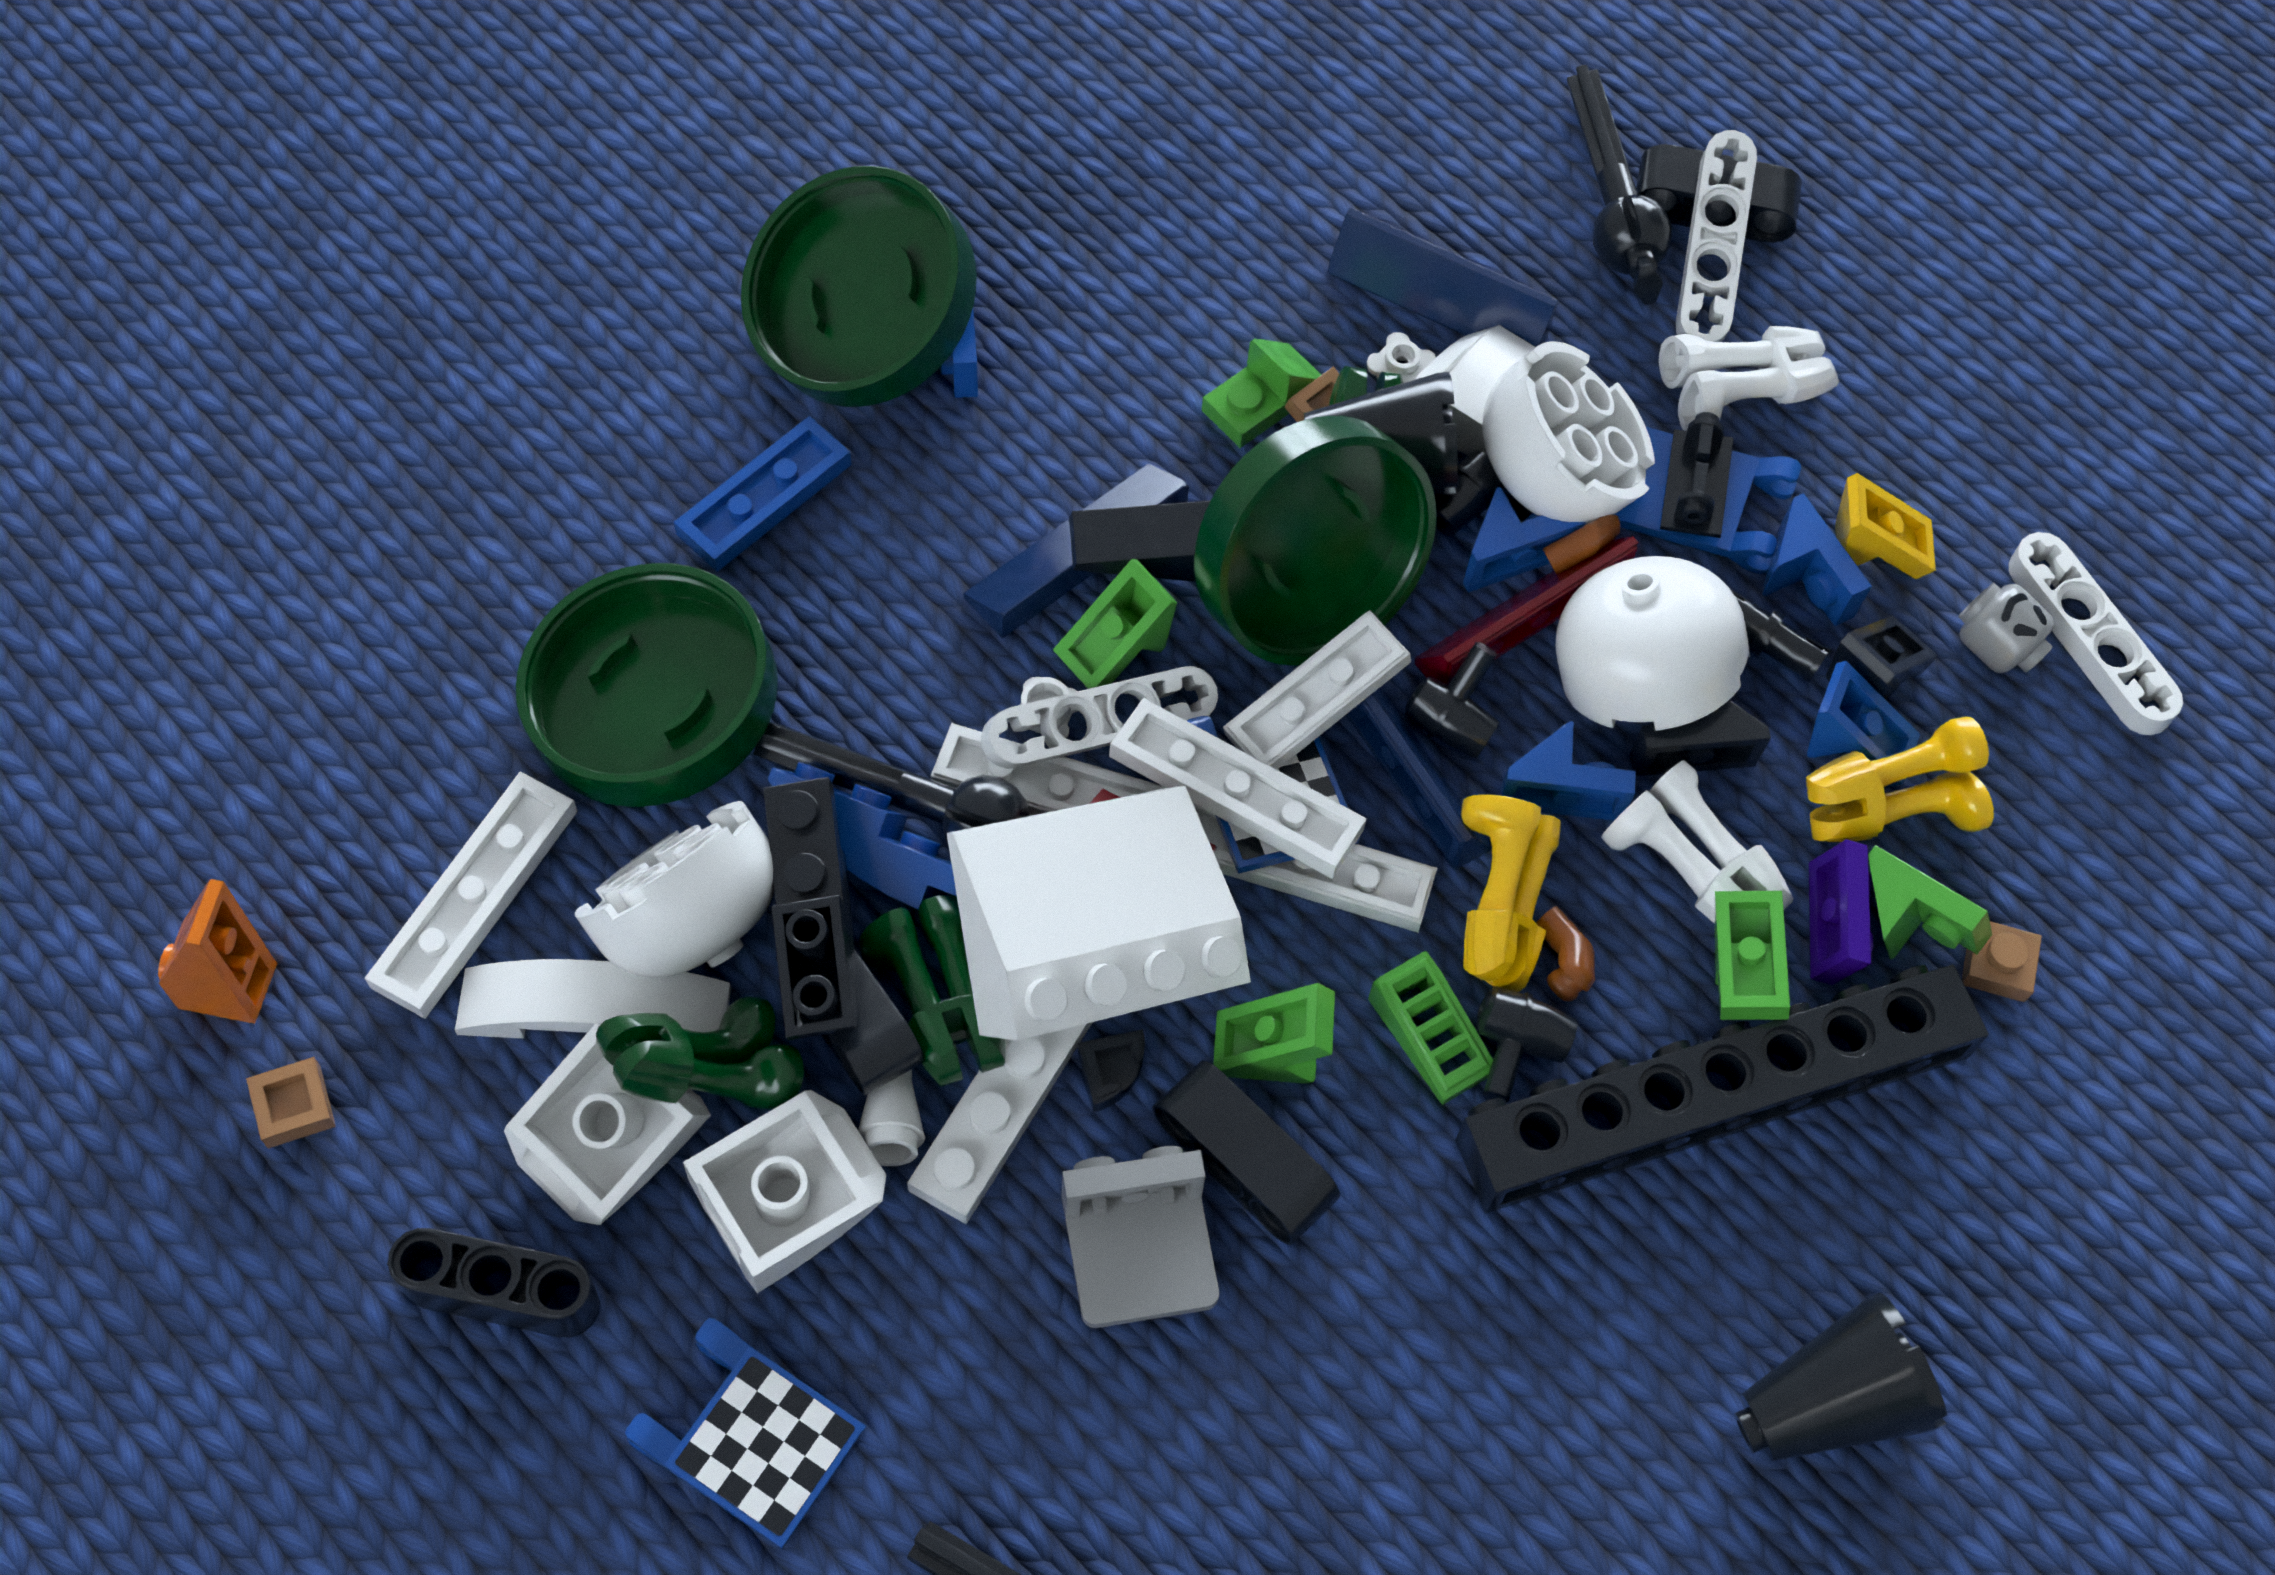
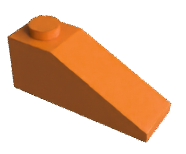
M215 879L208 881L183 920L174 944H169L164 949L158 967L159 985L178 1009L255 1024L277 962L224 881Z

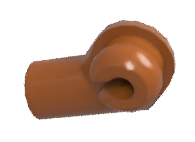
M1607 515L1599 517L1542 548L1556 575L1591 558L1616 539L1620 533L1619 516Z
M1555 906L1547 911L1536 924L1546 930L1544 939L1558 954V964L1560 967L1548 975L1547 984L1560 999L1570 1002L1577 998L1582 990L1588 992L1594 984L1595 951L1590 941L1561 909Z

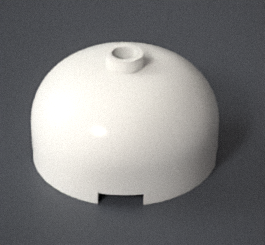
M1545 342L1535 347L1510 366L1493 385L1483 412L1482 429L1484 444L1491 465L1498 478L1509 493L1525 508L1538 516L1542 515L1566 522H1586L1588 524L1599 517L1616 514L1649 490V487L1645 484L1646 469L1655 464L1652 443L1638 410L1618 382L1608 388L1586 366L1590 356L1582 350L1562 342Z
M1648 556L1629 559L1596 573L1572 595L1561 614L1556 631V655L1565 695L1573 707L1582 715L1610 728L1614 727L1616 720L1627 722L1654 721L1655 731L1682 726L1707 716L1724 705L1741 687L1740 675L1745 668L1747 658L1750 657L1743 612L1730 588L1708 569L1693 562L1674 557Z
M732 802L711 811L706 817L712 825L701 829L699 825H694L681 833L677 830L634 858L595 890L602 901L594 909L588 903L577 908L575 917L599 951L612 964L625 972L649 978L669 977L694 969L705 962L710 967L718 966L734 956L743 947L744 944L740 938L751 930L764 915L775 892L773 861L769 840L744 802Z

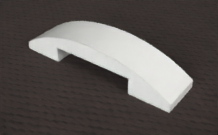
M540 959L478 965L465 968L455 1032L457 1035L522 1039H524L525 1029L588 1033L596 1023H603L607 1019L620 1015L638 1013H665L676 1020L683 1029L696 1032H710L719 1029L722 1017L729 1007L731 985L729 982L689 972L661 978L642 977L625 972L610 961Z

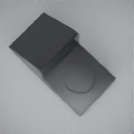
M1891 615L1847 633L1837 648L1826 673V678L1830 682L1836 663L1847 661L1887 700L1901 683L1922 674L1938 655Z
M1728 700L1724 705L1707 716L1682 726L1655 731L1654 722L1642 726L1629 756L1632 770L1636 771V776L1665 774L1683 760L1696 771L1755 767L1771 736L1768 726Z

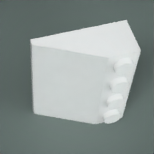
M1175 786L947 833L979 1035L1019 1041L1251 982L1241 916L1186 786Z

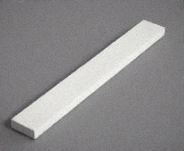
M953 723L950 725L930 776L932 780L957 788L966 779L983 774L1001 777L1019 789L1027 801L1029 816L1089 804L1102 788L1119 797L1165 789V787L1067 757L1019 768L1005 769L993 764L986 757L981 744L982 732ZM999 737L1002 745H1012L1016 754H1018L1020 743ZM1193 803L1209 842L1217 846L1214 855L1224 875L1418 933L1437 871L1436 867L1355 844L1333 879L1296 859L1238 874L1216 816Z

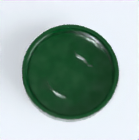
M854 166L835 170L813 179L793 192L775 209L760 229L748 254L741 284V307L745 328L750 341L763 361L778 375L807 396L830 405L842 407H862L887 402L902 396L926 381L941 367L956 348L965 332L974 306L977 283L975 257L967 233L959 220L932 191L912 176L898 170L880 166Z
M1346 416L1314 417L1299 421L1273 433L1252 448L1231 469L1214 493L1205 511L1199 528L1194 555L1196 585L1205 608L1212 618L1246 650L1256 657L1279 665H1301L1369 610L1385 626L1407 601L1416 587L1431 553L1436 530V501L1429 477L1418 460L1406 449L1378 428L1356 418Z
M673 563L640 564L621 568L592 579L568 594L550 610L534 630L520 659L516 679V703L520 719L528 736L547 766L565 785L579 794L606 804L627 807L656 806L681 800L705 790L727 776L745 760L763 736L770 722L777 697V666L773 651L755 611L742 594L728 582L707 571L687 565Z

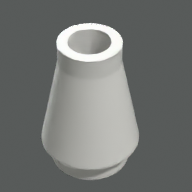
M912 1070L867 1095L858 1131L881 1166H900L913 1161L918 1155V1147L925 1140L912 1084Z

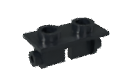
M1702 412L1697 414L1695 420L1689 423L1687 431L1674 429L1660 525L1661 530L1721 538L1734 438L1723 436L1724 427L1719 422V417L1714 413Z

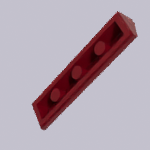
M1633 536L1614 539L1594 556L1563 573L1556 575L1555 571H1552L1418 655L1414 660L1415 665L1426 678L1432 676L1449 684L1475 642L1487 645L1496 652L1497 656L1495 659L1499 658L1560 619L1572 595L1593 575L1619 562L1634 559L1639 542Z

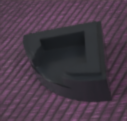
M1143 1029L1078 1043V1054L1093 1112L1103 1110L1115 1104L1135 1084L1141 1072L1144 1059L1145 1038Z

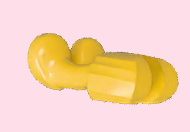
M1969 716L1950 719L1942 724L1930 739L1901 753L1870 761L1863 753L1853 751L1818 768L1806 777L1807 796L1811 802L1829 805L1818 807L1810 812L1812 838L1817 841L1842 842L1845 839L1854 842L1877 837L1883 831L1884 825L1912 815L1930 812L1945 814L1962 831L1976 832L1990 827L1994 818L1991 796L1985 785L1975 775L1970 773V771L1984 768L1988 763V743L1980 725L1974 718ZM1933 771H1949L1915 786L1884 792L1885 786L1909 777Z
M1473 795L1463 799L1461 818L1463 823L1472 831L1490 837L1492 862L1488 881L1477 910L1467 912L1463 968L1469 974L1486 981L1493 987L1498 986L1520 992L1526 987L1535 969L1546 935V930L1539 927L1533 920V914L1551 855L1559 845L1561 821L1555 816L1541 815V807L1531 802L1500 795Z

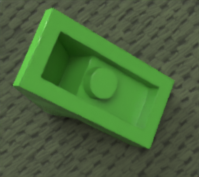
M1255 338L1250 341L1247 367L1205 395L1202 400L1201 411L1239 448H1242L1290 414L1285 409L1288 400L1321 376V374L1289 343Z
M1131 559L1054 647L1053 651L1088 689L1112 684L1142 649L1161 652L1166 647L1177 602L1138 560Z
M1875 845L1868 854L1883 939L1889 959H1893L1921 922H1923L1922 928L1940 944L1951 949H1955L1960 944L1978 955L1992 936L1988 911Z
M1782 890L1715 891V983L1718 985L1720 1020H1789L1790 998Z
M1315 983L1218 1010L1213 1065L1227 1077L1302 1084L1314 1082L1316 1077V1059L1332 1055L1335 991Z

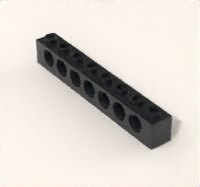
M1954 964L1930 972L1926 965H1919L1897 974L1890 980V984L1870 990L1868 984H1858L1836 994L1831 999V1003L1811 1009L1808 1002L1791 1005L1789 1020H1772L1755 1027H1751L1748 1021L1737 1022L1717 1031L1712 1036L1713 1040L1691 1046L1688 1040L1676 1041L1655 1051L1652 1054L1653 1059L1631 1066L1627 1059L1612 1061L1593 1071L1591 1074L1592 1078L1569 1085L1567 1079L1564 1078L1546 1082L1533 1089L1529 1094L1530 1097L1510 1104H1507L1504 1098L1485 1101L1468 1111V1117H1465L1455 1141L1486 1214L1968 1059L1989 1036V1033ZM1888 1016L1897 1017L1905 1022L1910 1033L1901 1032L1890 1023ZM1827 1034L1843 1038L1849 1044L1852 1052H1844L1837 1049L1830 1042ZM1767 1053L1783 1056L1790 1063L1793 1071L1788 1072L1776 1068L1770 1062ZM1706 1072H1716L1725 1076L1731 1083L1733 1091H1724L1716 1088L1708 1080ZM1656 1091L1663 1094L1670 1101L1673 1110L1664 1111L1655 1108L1648 1102L1645 1092ZM1594 1110L1602 1113L1609 1120L1612 1129L1598 1130L1593 1128L1586 1122L1583 1111ZM1535 1130L1540 1132L1547 1138L1550 1149L1535 1150L1529 1147L1522 1140L1520 1131Z

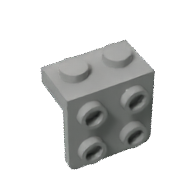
M1164 1146L1145 1152L1142 1155V1159L1115 1163V1160L1111 1157H1093L1076 1163L1074 1170L1063 1171L1062 1203L1081 1317L1087 1326L1100 1328L1212 1309L1217 1304L1219 1287L1201 1199L1206 1177L1201 1150L1183 1153L1181 1147Z

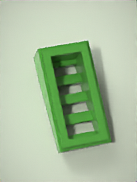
M1427 951L1409 959L1373 982L1368 997L1369 1002L1442 1105L1488 1078L1493 1058L1443 973ZM1418 986L1422 992L1402 1003L1399 996ZM1433 1007L1438 1015L1416 1027L1412 1018ZM1449 1029L1454 1038L1430 1051L1426 1042ZM1464 1051L1470 1061L1444 1075L1439 1065Z

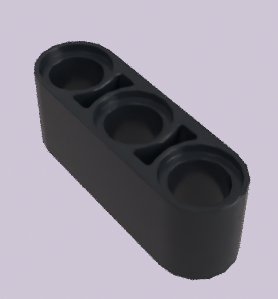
M1660 144L1647 149L1641 157L1636 186L1637 193L1661 204L1671 224L1690 227L1700 161L1704 151L1676 145ZM1721 154L1719 158L1723 160L1724 167L1719 184L1729 185L1730 176L1738 161L1734 160L1732 156ZM1756 162L1745 234L1746 239L1775 243L1784 241L1794 234L1802 180L1795 171L1779 165ZM1713 201L1705 206V215L1713 225L1726 227L1733 224L1736 220L1735 211L1727 202Z
M855 951L856 1029L821 1036L854 1085L865 1096L919 1066L925 1060L911 1028Z
M1200 1061L1152 1106L1153 1113L1163 1129L1186 1152L1201 1150L1204 1169L1268 1232L1284 1244L1292 1245L1340 1198V1191L1330 1175L1223 1072L1207 1061Z
M416 1228L405 1232L394 1242L389 1251L387 1265L391 1277L414 1305L423 1309L556 1337H574L584 1333L594 1324L599 1315L600 1299L587 1271L578 1261L565 1256L431 1228ZM429 1257L443 1258L442 1266L432 1278L425 1281L412 1280V1272L422 1260ZM496 1271H508L511 1273V1280L500 1293L492 1296L479 1294L480 1285L489 1274ZM564 1285H575L580 1288L577 1300L570 1307L563 1310L547 1308V1301L551 1293L557 1288Z

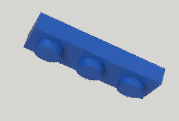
M808 416L675 520L676 535L718 572L852 465L851 453L812 417Z

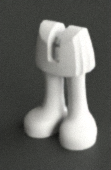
M1770 326L1763 334L1762 340L1757 342H1711L1695 335L1679 334L1666 338L1659 352L1660 375L1666 387L1671 389L1683 387L1678 403V417L1683 431H1687L1689 423L1695 420L1697 414L1702 412L1714 413L1720 420L1723 407L1737 400L1772 397L1778 404L1783 403L1786 405L1802 402L1824 394L1836 387L1839 382L1831 360L1822 357L1825 352V346L1819 332L1809 329ZM1732 367H1758L1759 369L1748 372L1715 371Z
M1685 760L1679 762L1666 772L1650 791L1646 790L1616 818L1601 836L1611 849L1617 851L1624 850L1637 843H1644L1663 855L1697 895L1698 900L1695 903V907L1713 923H1715V891L1782 890L1783 910L1793 902L1794 898L1783 876L1763 846L1756 845L1746 850L1719 822L1698 790L1699 779L1696 770ZM1667 814H1674L1691 829L1721 866V870L1713 865L1684 836Z

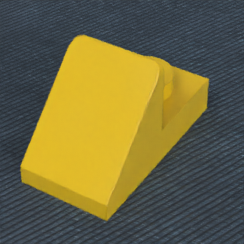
M1856 473L1847 477L1836 518L1835 532L1836 538L1855 564L1859 566L1880 557L1914 579L1936 571L1932 520L1862 475Z

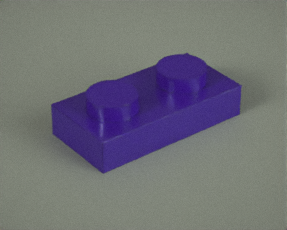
M1847 839L1808 863L1810 979L1834 985L1870 965L1873 950L1869 908L1872 879L1868 872V845Z

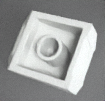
M1500 325L1471 333L1458 339L1439 354L1415 378L1418 379L1435 373H1450L1455 404H1448V409L1452 410L1453 423H1456L1457 449L1467 456L1477 450L1487 453L1482 429L1483 412L1493 385L1510 366L1535 348V346Z
M596 1023L504 1129L517 1165L574 1221L601 1225L639 1191L711 1116L702 1098L691 1089H688L676 1104L654 1101L623 1091L613 1075V1065L604 1058L596 1041V1032L598 1026L602 1023Z
M812 1090L800 1093L683 1162L688 1180L704 1211L711 1219L745 1278L757 1293L814 1257L866 1217L883 1201L886 1173L845 1109Z

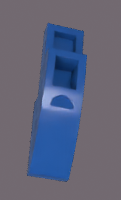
M798 762L795 772L772 767L768 781L771 786L829 777L831 782H833L835 775ZM855 784L852 794L834 788L840 846L846 856L847 870L884 894L916 909H919L920 904L925 899L945 895V892L957 896L951 860L937 855L941 844L907 831L903 832L901 840H899L908 816L888 809L892 797Z

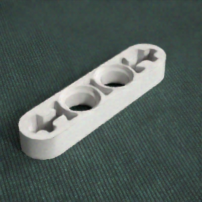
M1725 130L1716 134L1709 141L1700 161L1676 317L1677 335H1695L1711 342H1722L1732 324L1757 162V150L1753 141L1746 134L1736 130ZM1724 149L1734 151V160L1738 161L1730 176L1729 185L1719 184L1724 167V162L1719 157ZM1713 201L1727 202L1733 207L1736 220L1733 224L1726 227L1713 225L1705 215V206ZM1708 254L1719 256L1727 265V276L1719 281L1704 279L1697 270V260ZM1704 296L1714 297L1710 304L1709 321L1718 324L1713 325L1708 334L1698 332V323L1689 320L1696 318L1703 305Z
M2042 532L2026 536L2020 542L2009 561V573L2015 584L2027 591L2052 615L2054 619L2052 632L2119 719L2130 730L2139 734L2154 735L2161 733L2176 718L2183 706L2182 693L2176 683L2078 558L2060 538L2050 533ZM2032 558L2036 562L2045 560L2049 563L2050 567L2048 568L2045 564L2035 566L2030 562V559ZM2051 584L2056 588L2055 590L2049 588ZM2071 598L2081 601L2089 609L2090 619L2078 620L2070 617L2064 611L2061 600ZM2111 645L2118 648L2124 653L2127 659V666L2120 668L2106 664L2098 653V646ZM2133 675H2137L2140 678L2138 682L2134 678L2128 685H2125ZM2142 699L2144 702L2155 700L2160 708L2158 709L2155 706L2145 708L2139 700Z
M1185 666L1009 707L993 716L984 725L981 734L982 749L986 757L993 764L1005 769H1012L1110 746V743L1124 725L1115 713V702L1120 694H1131L1140 701L1145 698L1161 707L1159 698L1175 693L1182 688L1183 684L1187 691L1196 690L1198 701L1191 704L1190 708L1187 703L1181 702L1169 705L1163 709L1187 721L1195 717L1209 716L1212 713L1218 700L1217 686L1213 678L1205 670L1195 666ZM1071 707L1083 714L1087 730L1085 736L1080 741H1071L1060 734L1056 718L1062 708ZM1036 713L1040 714V720L1037 717ZM1007 722H1010L1014 732L1029 730L1040 724L1042 736L1031 738L1018 746V754H1016L1012 745H1002L999 740V735L1008 729ZM1044 742L1047 744L1049 749L1044 748Z

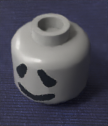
M1992 583L1958 616L1964 622L1959 633L1961 641L1996 673L2008 672L2017 665L2024 672H2028L2053 647L2045 639L2054 625L2052 615L2017 584H2008L1999 588L1995 583Z

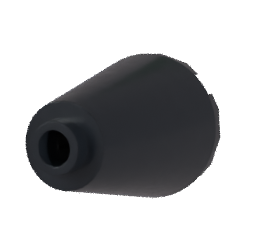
M1449 372L1435 373L1304 413V420L1321 416H1346L1373 425L1418 460L1429 477L1435 495L1447 496L1456 494L1455 487H1457L1458 483L1456 423H1453L1452 410L1448 409V404H1455L1452 378Z
M1877 1293L1866 1298L1740 1394L1744 1409L1734 1413V1417L1752 1453L1764 1449L1772 1461L1932 1432L1947 1424L1942 1419L1947 1416L1946 1406L1931 1368L1919 1345L1911 1347L1901 1332L1895 1333L1894 1330L1906 1325V1322L1888 1297L1882 1293Z

